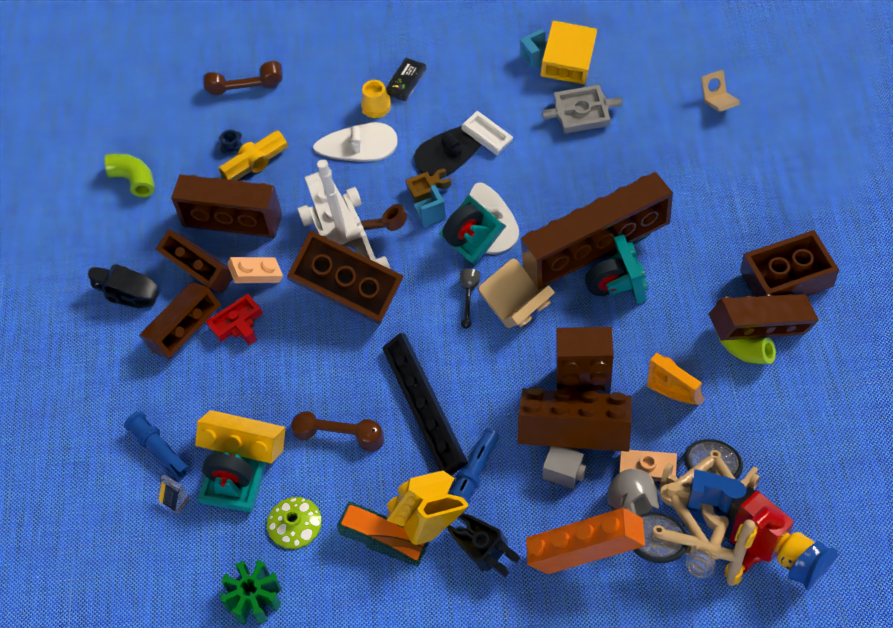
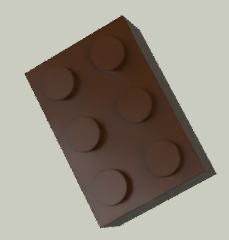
M815 230L743 254L740 272L754 297L769 294L779 296L789 293L794 295L806 294L809 296L834 287L839 268Z
M612 327L556 328V390L567 389L572 392L590 390L597 393L610 394L614 357Z

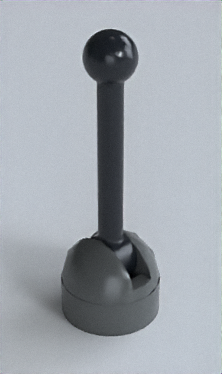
M464 269L460 272V283L466 289L464 319L461 321V326L465 329L471 326V321L469 320L471 290L475 289L480 282V272L474 269Z

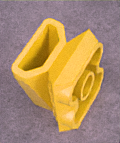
M445 471L434 472L410 478L398 488L399 495L391 499L386 505L388 508L387 521L402 526L411 543L419 545L434 540L467 509L468 503L462 497L448 494L451 484L455 479Z

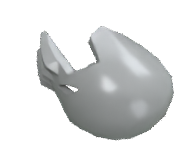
M636 468L626 469L616 475L611 481L607 491V502L612 511L624 507L639 516L659 509L657 487L654 479L647 472Z

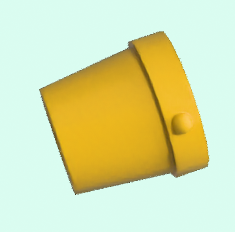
M379 80L367 81L362 86L361 108L362 113L367 117L381 118L388 114L391 109L390 95L387 94L383 82Z

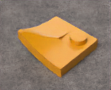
M657 352L650 359L647 387L663 396L684 403L700 405L705 400L701 393L702 382L679 368L672 359L663 357Z

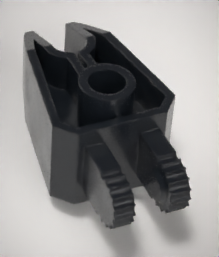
M115 264L111 266L110 270L96 266L88 270V277L91 280L92 288L104 292L105 298L111 303L138 309L154 306L159 296L158 286L150 278L127 267Z
M462 513L458 519L467 527L468 531H458L449 525L447 529L453 539L482 571H488L493 568L500 575L506 577L509 571L498 560L504 554L510 561L517 563L520 560L519 555L508 547V541L501 530L472 515Z

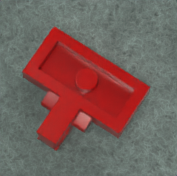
M246 294L205 322L220 342L231 335L235 338L241 335L243 340L250 346L257 341L255 332L252 329L255 326L253 321L263 315V312L251 296Z

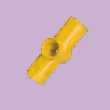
M275 130L257 143L247 142L241 146L238 155L219 166L218 171L224 180L232 181L239 180L251 171L259 173L266 168L269 159L288 148L287 141L280 131Z

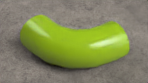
M129 154L105 155V168L109 178L124 177L130 181V191L135 196L148 197L154 193L152 171L141 159Z
M769 337L720 340V343L732 356L745 363L764 365L772 364L775 360V345Z

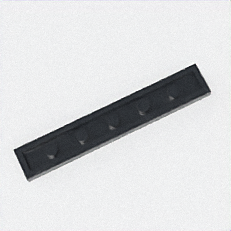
M400 332L382 349L439 470L445 471L452 476L464 467L468 461L406 334Z

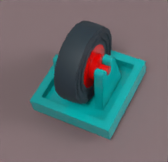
M468 195L459 208L449 217L438 234L468 261L477 265L506 228V225L473 196Z
M624 234L614 237L618 254L596 264L585 275L587 288L596 296L613 295L631 290L637 304L647 301L645 291L649 290L645 280L646 275L643 266L636 259L637 253L632 242L627 243Z
M213 450V453L209 454L203 463L202 472L205 477L197 500L200 504L252 513L267 462L241 457L238 454L232 455L227 452L223 453Z

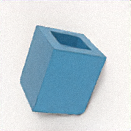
M540 29L520 39V55L531 69L542 65L546 49V32Z
M435 185L430 186L431 198L414 204V210L423 228L446 219L444 200Z

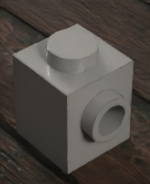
M551 446L543 465V479L574 490L577 481L582 482L586 473L587 466L583 465L584 454L575 448Z

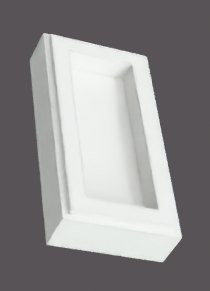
M476 111L462 124L461 129L496 156L513 142V136L479 111Z

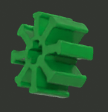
M241 561L235 565L242 577L240 581L229 577L228 574L223 576L221 582L228 593L225 595L222 593L220 595L221 600L229 613L233 612L239 623L247 624L246 619L251 609H254L252 613L258 624L267 621V617L260 606L265 604L278 611L281 602L275 591H281L282 588L275 573L272 572L270 575L264 562L256 561V567L252 575L249 576L250 571L246 563Z

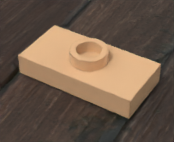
M639 450L621 451L620 472L636 468L647 472L654 481L661 482L663 470L667 463L673 465L672 475L676 477L677 453Z

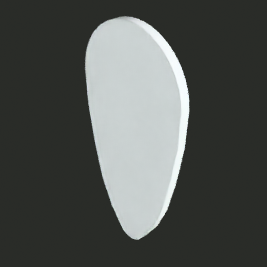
M374 122L333 132L318 140L313 148L316 153L336 160L357 162L380 161L389 157L395 151L398 140L396 132L390 126Z
M476 183L469 195L473 196L506 225V228L491 245L486 254L505 253L512 249L518 241L519 228L516 220L498 193L484 183Z

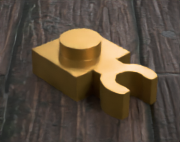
M445 169L437 170L433 176H430L427 171L405 180L406 187L415 203L431 197L430 186L435 185L437 189H447L451 186L450 178L442 180V178L446 177Z

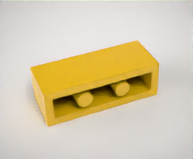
M210 410L197 421L195 446L223 453L227 452L232 455L238 454L241 457L272 464L283 452L286 427Z

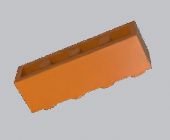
M623 507L526 537L527 565L545 574H551L645 547L643 518Z

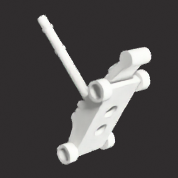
M326 160L318 161L319 172L304 177L315 208L313 206L308 208L307 205L297 208L304 227L314 223L318 234L344 247H352L356 250V253L391 269L385 256L375 259L365 230L354 209L362 205L356 187L347 189L346 194H343L342 197L332 180V171L328 166V162Z

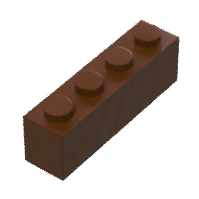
M789 293L779 296L769 294L759 297H752L750 295L740 298L724 297L718 300L716 306L709 312V317L721 341L805 335L819 321L806 294L794 295Z

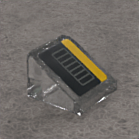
M167 475L161 476L157 500L160 504L178 514L189 502L190 497L184 486Z

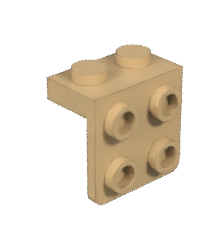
M516 259L509 260L478 286L480 295L507 329L517 325L522 327L532 319L530 314L536 309L539 312L550 304L549 298L555 294L549 285L538 289Z

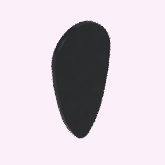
M459 126L423 142L415 152V165L421 173L428 171L429 175L433 176L437 170L445 169L446 176L464 165L482 144L461 129L462 126Z

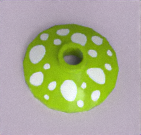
M290 497L280 501L272 508L267 518V530L270 538L278 546L286 549H299L309 545L317 538L322 524V517L318 507L311 500L303 497ZM297 516L296 521H288L290 517Z

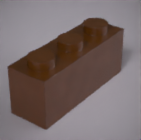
M171 229L167 230L155 249L212 290L224 294L233 280L228 266L184 235Z
M190 282L139 336L153 353L170 359L221 304L208 287Z

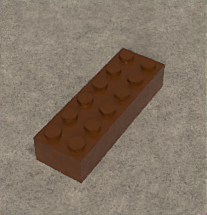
M655 171L647 176L640 177L637 181L625 187H619L615 192L605 197L597 198L582 208L573 210L570 214L560 219L552 220L548 225L536 231L528 232L525 236L521 237L524 270L536 287L540 289L616 251L614 237L624 234L627 243H630L670 224L673 192Z

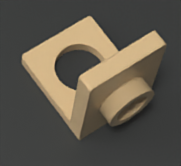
M723 70L701 77L705 104L718 112L740 105L739 99L726 91ZM717 78L719 80L718 88L710 91L708 89L710 80Z

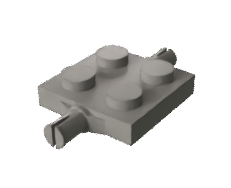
M600 84L554 92L555 108L542 110L543 120L557 118L562 125L564 134L607 127L611 123L608 113L609 108L622 106L621 96L607 99L602 93Z

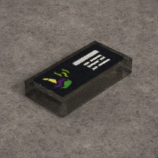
M405 58L387 85V94L391 97L407 101L425 73L426 64Z

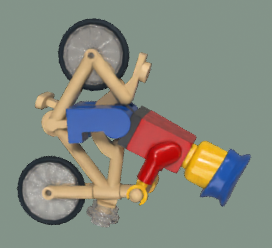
M714 439L698 440L686 449L684 463L688 472L680 478L672 475L673 465L667 463L663 470L658 490L660 498L667 506L674 508L683 522V526L676 519L666 514L657 512L641 514L639 516L643 518L645 547L633 550L641 558L654 563L673 562L686 554L688 555L686 558L688 570L692 575L699 578L711 577L714 572L715 559L730 561L725 567L724 573L726 582L730 586L739 584L743 573H746L755 563L761 561L771 562L777 556L778 563L790 571L788 578L802 583L806 590H809L830 568L838 555L836 548H827L820 541L814 542L801 532L790 534L794 524L793 520L762 493L755 490L761 477L757 475L758 468L753 466L743 480H736L743 470L742 458L732 446ZM697 523L707 524L713 530L709 541ZM684 527L687 528L691 535H687V532L684 529ZM724 537L735 544L734 550L721 547Z

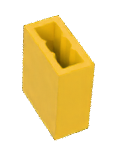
M553 20L540 76L586 85L597 29Z

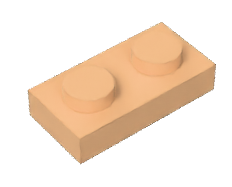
M230 257L227 263L234 283H280L283 278L275 257Z

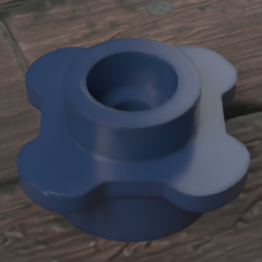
M231 129L224 131L219 136L221 141L220 151L223 153L234 150L239 151L243 145L240 141L242 134Z

